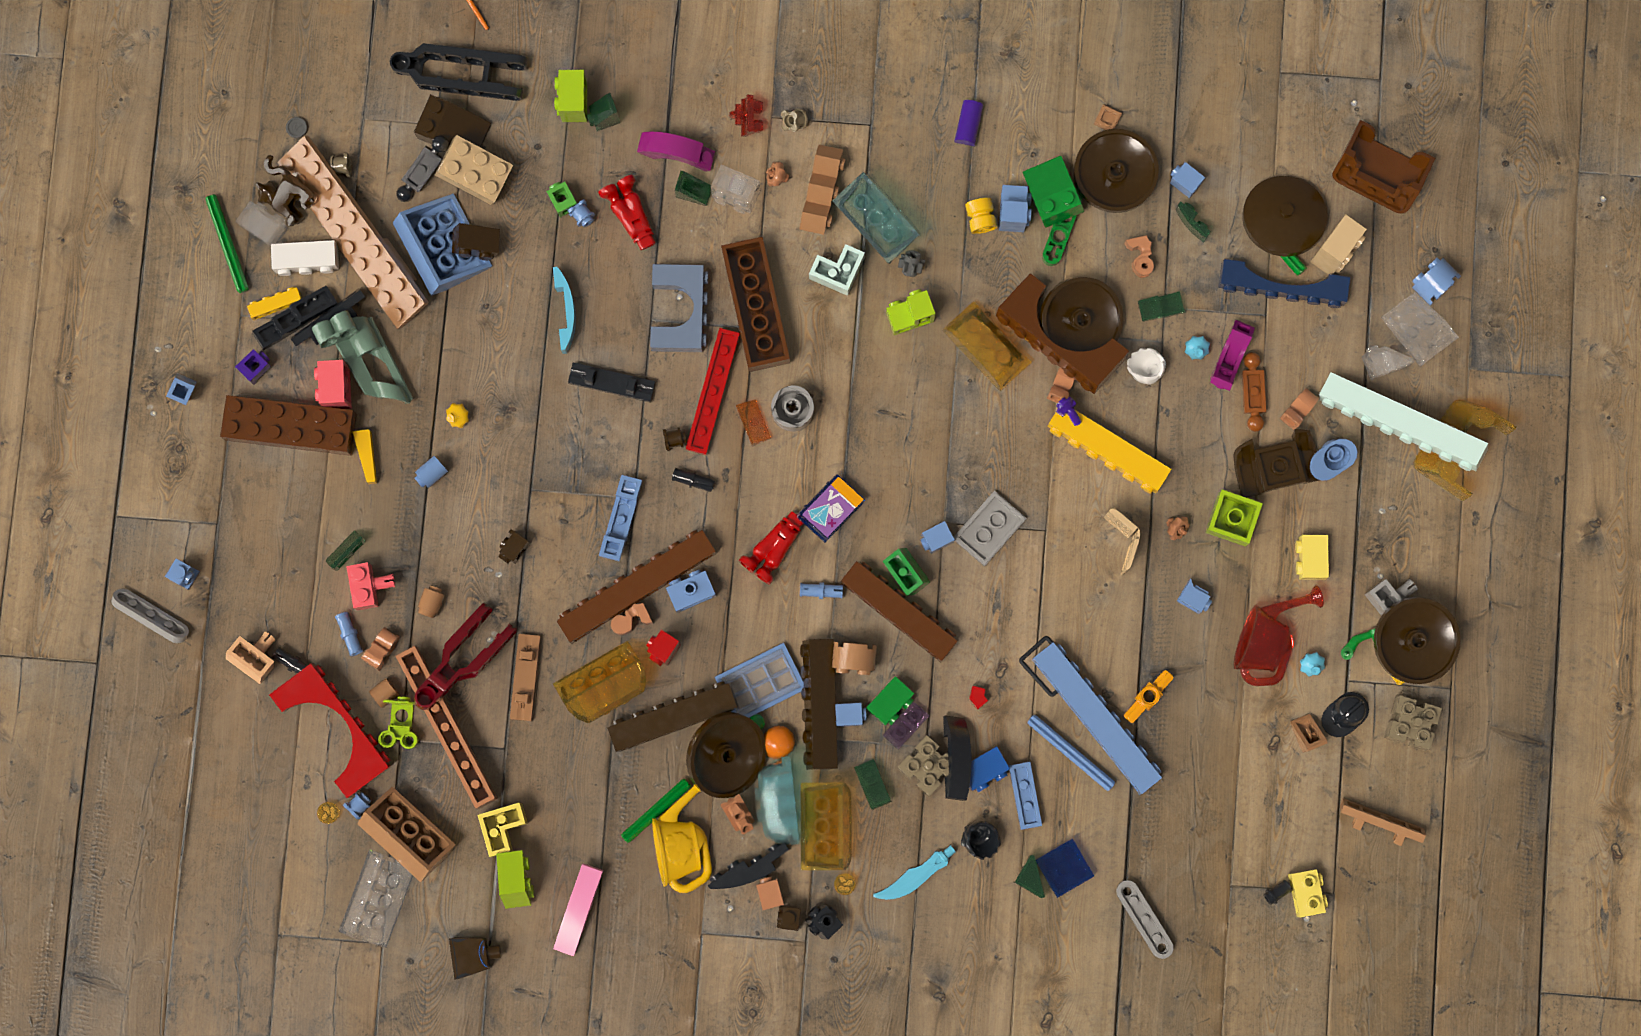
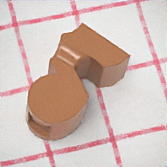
M1147 235L1126 240L1124 244L1130 251L1139 250L1141 253L1132 262L1133 272L1140 278L1148 277L1154 268L1153 261L1149 258L1152 254V242L1149 241Z
M1059 368L1047 397L1048 400L1056 403L1064 397L1066 399L1069 397L1070 392L1068 391L1071 390L1075 380L1068 377L1062 368Z
M1305 388L1280 419L1293 430L1296 429L1319 398Z
M643 603L633 604L625 611L626 616L618 615L612 619L611 629L618 635H627L633 631V619L635 617H639L641 622L646 625L653 624Z
M384 627L361 659L380 671L384 665L383 658L393 652L400 636L391 633Z

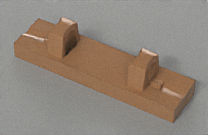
M519 634L510 720L532 722L541 636Z
M1344 798L1341 801V813L1354 817L1352 825L1357 830H1361L1364 822L1394 832L1393 843L1402 846L1405 837L1421 843L1424 842L1426 837L1424 828Z

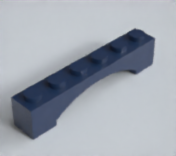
M1224 259L1221 263L1218 288H1222L1224 292L1228 293L1243 291L1248 296L1263 294L1269 299L1284 297L1290 302L1305 300L1310 305L1325 303L1331 308H1341L1348 300L1350 277L1329 274L1326 280L1318 283L1286 285L1272 282L1256 275L1245 267V262Z

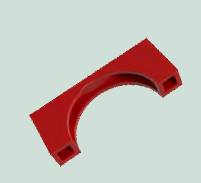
M311 663L270 693L269 696L281 712H285L303 703H318L332 708L342 716L351 732L352 754L346 769L334 782L344 796L349 798L391 767L388 763L391 760L384 751L380 752L375 746L378 742L371 733L367 735L362 729L365 725L358 716L354 718L350 713L352 708L345 699L341 701L337 693L339 690L333 682L328 683L323 677L326 673L319 664L315 666L314 663Z

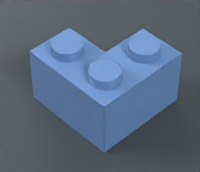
M1002 185L999 231L1024 233L1025 227L1029 226L1031 209H1028V206L1031 204V193H1027V186Z

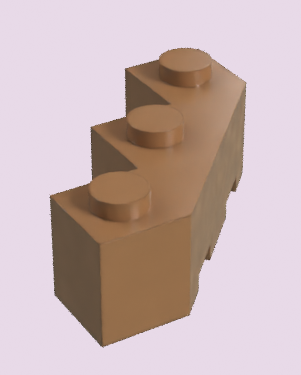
M818 145L799 230L824 235L826 227L830 228L833 215H829L833 199H837L839 187L836 186L839 170L843 171L846 159L842 158L843 149Z

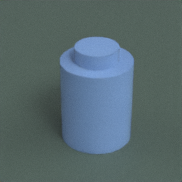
M433 456L415 471L417 476L414 479L422 488L425 485L430 488L448 471Z

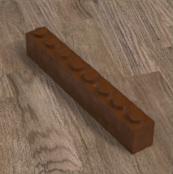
M697 530L692 531L682 543L679 541L673 543L668 547L669 551L661 554L659 552L650 558V563L645 566L643 564L636 566L631 570L632 574L627 577L624 575L613 581L614 585L607 589L605 586L595 592L597 596L590 600L585 598L577 604L578 608L573 611L568 609L561 613L557 623L571 644L575 643L615 616L629 609L633 604L639 603L671 581L717 554L703 530L699 532Z

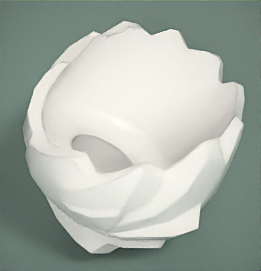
M1140 348L1138 352L1131 353V358L1127 360V369L1136 381L1151 385L1163 376L1166 361L1156 350Z

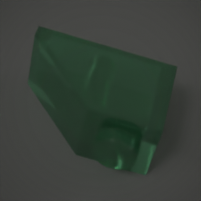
M611 93L604 95L588 107L590 114H587L590 126L595 125L596 131L620 124Z

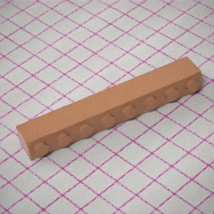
M413 646L396 655V658L413 691L416 693L417 689L432 673L419 648ZM443 696L431 709L424 711L474 807L480 809L498 798Z

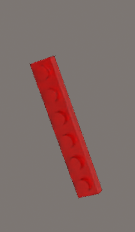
M719 328L686 445L687 451L707 455L740 336L738 332Z

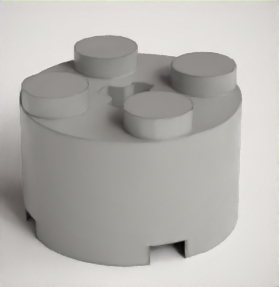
M795 385L780 389L774 395L771 403L773 420L780 428L786 431L803 430L809 425L814 415V403L810 394L804 388ZM796 405L797 411L789 412L788 407Z

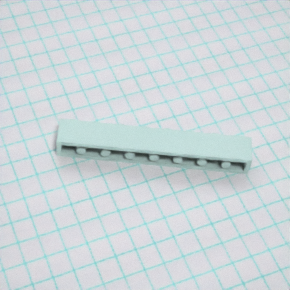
M1330 373L1319 394L1320 401H1322L1324 406L1331 409L1334 407L1340 409L1341 413L1351 418L1355 416L1361 419L1360 421L1367 426L1375 425L1387 435L1395 434L1400 437L1401 441L1407 444H1417L1424 452L1431 453L1432 451L1439 454L1442 460L1447 462L1452 460L1466 471H1477L1488 450L1487 442L1334 373Z

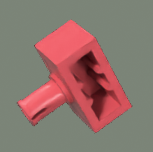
M368 562L346 566L353 608L357 611L379 607L377 590L395 587L393 574L374 578L372 565Z

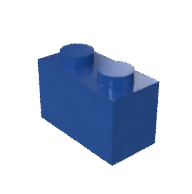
M998 747L971 761L969 788L971 791L976 789L977 792H980L989 787L987 782L995 778L996 781H999L1008 776L1006 771L1010 768Z

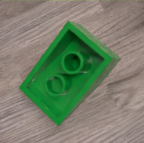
M1062 156L1023 171L1045 228L1084 212Z

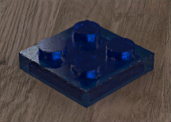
M1073 838L1035 860L1056 898L1094 877Z

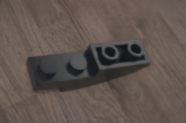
M777 842L768 848L769 854L764 857L760 854L752 859L750 867L747 866L744 860L739 862L737 859L727 866L729 871L722 875L719 872L709 879L711 883L708 887L710 889H727L755 882L775 871L776 868L772 862L789 851L785 843L780 845Z

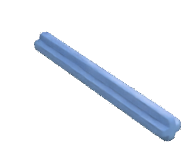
M1033 715L1028 720V725L1105 790L1109 791L1112 789L1115 781L1038 716Z

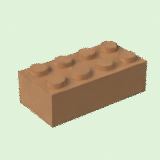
M393 787L371 805L357 823L420 882L439 866L455 847V844Z

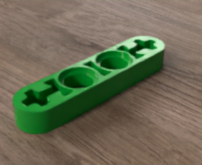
M1075 188L1080 202H1082L1083 197L1079 190ZM1077 215L1073 216L1070 222L1061 221L1052 226L1042 254V260L1046 265L1055 266L1060 262ZM1056 231H1061L1065 235V239L1062 242L1054 240L1053 234ZM1052 245L1057 247L1055 256L1058 258H1053L1050 261L1046 253L1050 254L1053 248Z

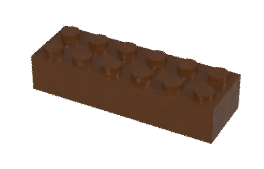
M763 237L721 245L748 371L753 372L790 364Z
M226 395L220 437L225 441L351 456L354 439L352 431H355L357 414L353 410Z

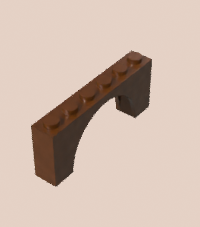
M1030 273L998 307L996 317L1001 324L1009 326L1014 330L1019 338L1028 341L1034 350L1043 353L1052 364L1062 368L1068 377L1077 380L1083 389L1095 394L1126 360L1129 350L1113 338L1100 348L1084 352L1067 350L1053 343L1042 331L1037 318V304L1044 295L1046 285Z

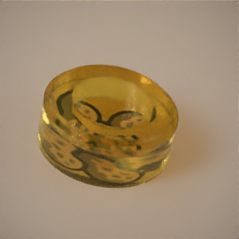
M331 802L321 804L317 810L318 819L325 824L336 822L340 815L338 806Z
M846 873L838 875L834 881V888L841 895L851 894L856 886L854 878Z

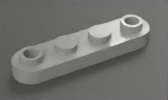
M118 589L113 593L111 602L118 610L173 643H182L187 639L189 629L182 622L127 589Z
M1132 881L1120 882L1116 888L1117 897L1149 949L1157 958H1168L1173 952V944L1141 891ZM1125 887H1128L1131 890V893L1128 896L1124 895L1123 889ZM1160 943H1163L1165 945V950L1163 952H1160L1158 950V945Z

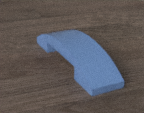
M621 475L611 517L599 552L600 557L620 562L632 524L642 480Z

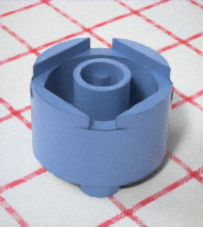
M1437 257L1429 264L1428 268L1430 270L1425 275L1421 272L1412 281L1415 284L1412 288L1429 306L1433 304L1431 301L1433 297L1437 300L1454 284V277L1457 279L1461 277L1444 258L1440 260Z

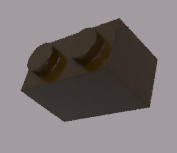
M459 223L453 228L452 253L459 254L460 257L464 258L475 256L479 257L480 260H491L499 254L500 229Z

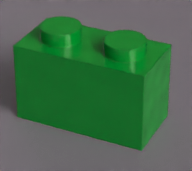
M898 548L883 560V563L907 596L915 595L931 582L907 548Z
M895 676L866 707V710L884 726L888 723L892 725L900 717L897 714L902 707L906 710L914 701L911 698L914 693Z

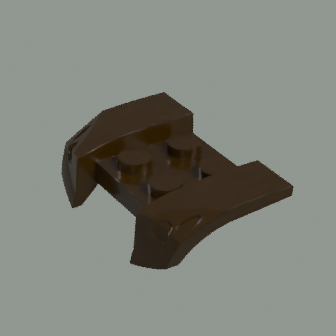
M1294 429L1292 434L1293 441L1254 450L1253 439L1237 447L1233 458L1241 496L1248 498L1272 490L1320 481L1312 475L1310 470L1311 459L1317 452L1311 431Z

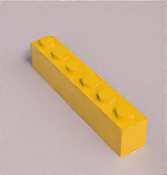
M1078 411L1076 413L1081 420L1078 426L1073 425L1068 414L1064 417L1057 413L1054 414L1047 426L1053 435L1059 438L1061 436L1065 437L1071 446L1077 449L1079 447L1087 451L1086 454L1094 460L1099 458L1104 461V466L1112 471L1117 469L1123 473V478L1130 482H1138L1141 484L1140 488L1150 494L1158 492L1171 471L1169 467Z

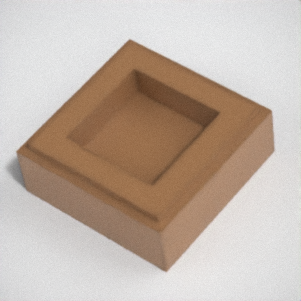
M1103 104L1094 125L1104 130L1115 129L1122 113Z

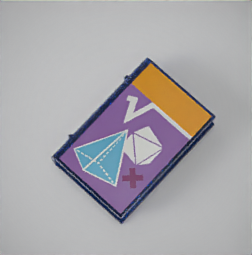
M836 474L804 505V508L797 514V518L826 543L856 512L865 499Z

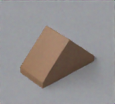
M1310 714L1290 721L1303 753L1328 743Z

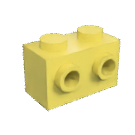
M1317 869L1288 874L1290 886L1293 890L1292 896L1296 916L1305 917L1326 913L1325 908L1328 907L1326 895H1322L1321 886H1323L1321 873H1318Z

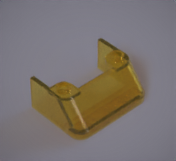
M1461 399L1452 402L1440 419V422L1464 433L1468 431L1472 424L1481 429L1493 426L1506 436L1517 428L1491 409ZM1420 449L1413 461L1414 468L1419 473L1461 501L1471 497L1473 493L1455 482L1460 473V467L1456 462L1452 460L1451 462L1444 461L1439 457V454L1432 451L1427 453Z

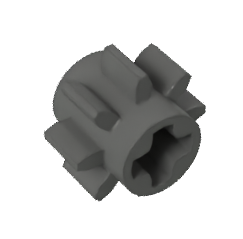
M910 250L905 254H901L898 268H902L904 275L915 277L918 273H922L925 260L921 259L919 252Z

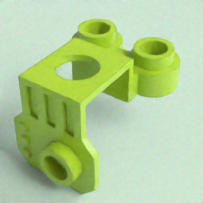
M398 697L397 701L383 700L384 703L392 704L388 730L383 731L378 738L381 746L391 748L396 744L397 740H400L402 747L406 749H413L417 746L418 737L415 733L411 732L413 706L415 705L414 702H410L411 698ZM404 709L407 711L408 718L406 721L399 722L396 719L398 710ZM388 735L392 737V742L389 744L385 742V737ZM408 737H412L414 739V742L411 745H408L406 743V739Z

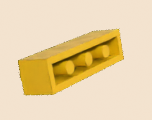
M291 287L283 293H275V296L264 297L259 302L253 301L247 308L251 318L257 320L289 308L292 303L302 299L297 287Z

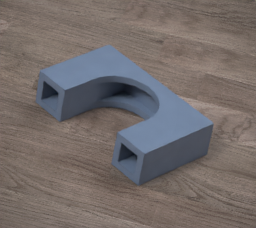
M653 264V289L680 290L686 293L694 303V310L690 319L683 325L677 327H651V351L702 352V346H706L707 337L706 334H703V326H707V313H703V305H707L708 293L704 292V284H708V271H704L703 265Z

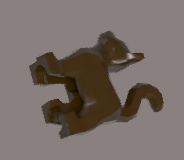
M268 155L264 160L265 170L274 176L282 174L283 178L277 189L271 181H268L266 184L257 182L255 185L259 188L258 202L270 204L276 212L287 218L286 224L288 226L300 224L304 215L295 207V203L299 200L304 209H309L314 203V194L284 166L272 167L274 157Z

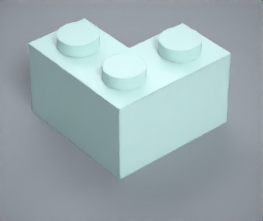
M845 244L837 263L817 255L809 272V279L848 296L865 258V252Z

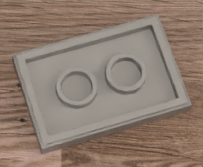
M994 490L953 538L957 544L985 567L1027 518Z

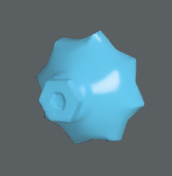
M1192 336L1189 341L1185 342V353L1192 360H1202L1204 356L1210 353V342L1206 341L1204 336Z
M1317 652L1307 653L1300 660V671L1306 673L1308 677L1313 675L1319 676L1321 671L1325 669V658Z

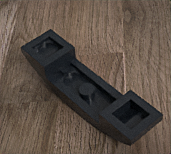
M945 715L943 716L944 737H948L949 775L945 777V799L966 801L970 787L972 763L969 730L965 718Z

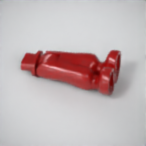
M631 174L617 182V187L623 194L624 199L620 198L615 184L603 187L598 191V194L601 198L611 202L610 208L620 220L634 244L637 243L642 251L653 246L656 242L652 237L654 233L644 212L641 199L632 190L636 179Z
M791 511L786 518L783 517L768 535L753 548L752 556H741L738 560L739 563L748 571L754 573L759 563L765 559V563L756 571L755 575L770 585L773 582L771 572L781 565L787 551L800 533V527L805 521Z

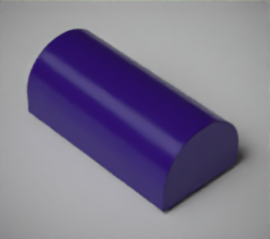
M974 100L963 101L954 140L955 143L975 147L983 110L982 103Z

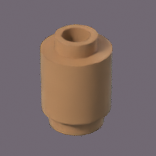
M431 585L429 589L424 588L418 604L419 614L434 619L445 596L441 594L442 589Z

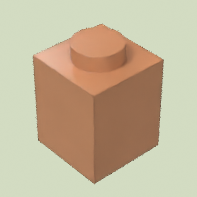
M772 876L760 879V884L756 885L762 909L766 910L784 905L778 879L773 880Z

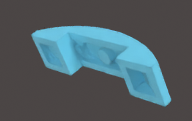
M553 267L555 289L557 292L564 291L567 328L559 329L561 351L563 354H567L575 334V303L570 287L558 267Z

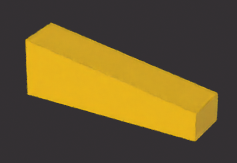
M370 429L352 431L366 482L368 484H376L377 476L372 431Z

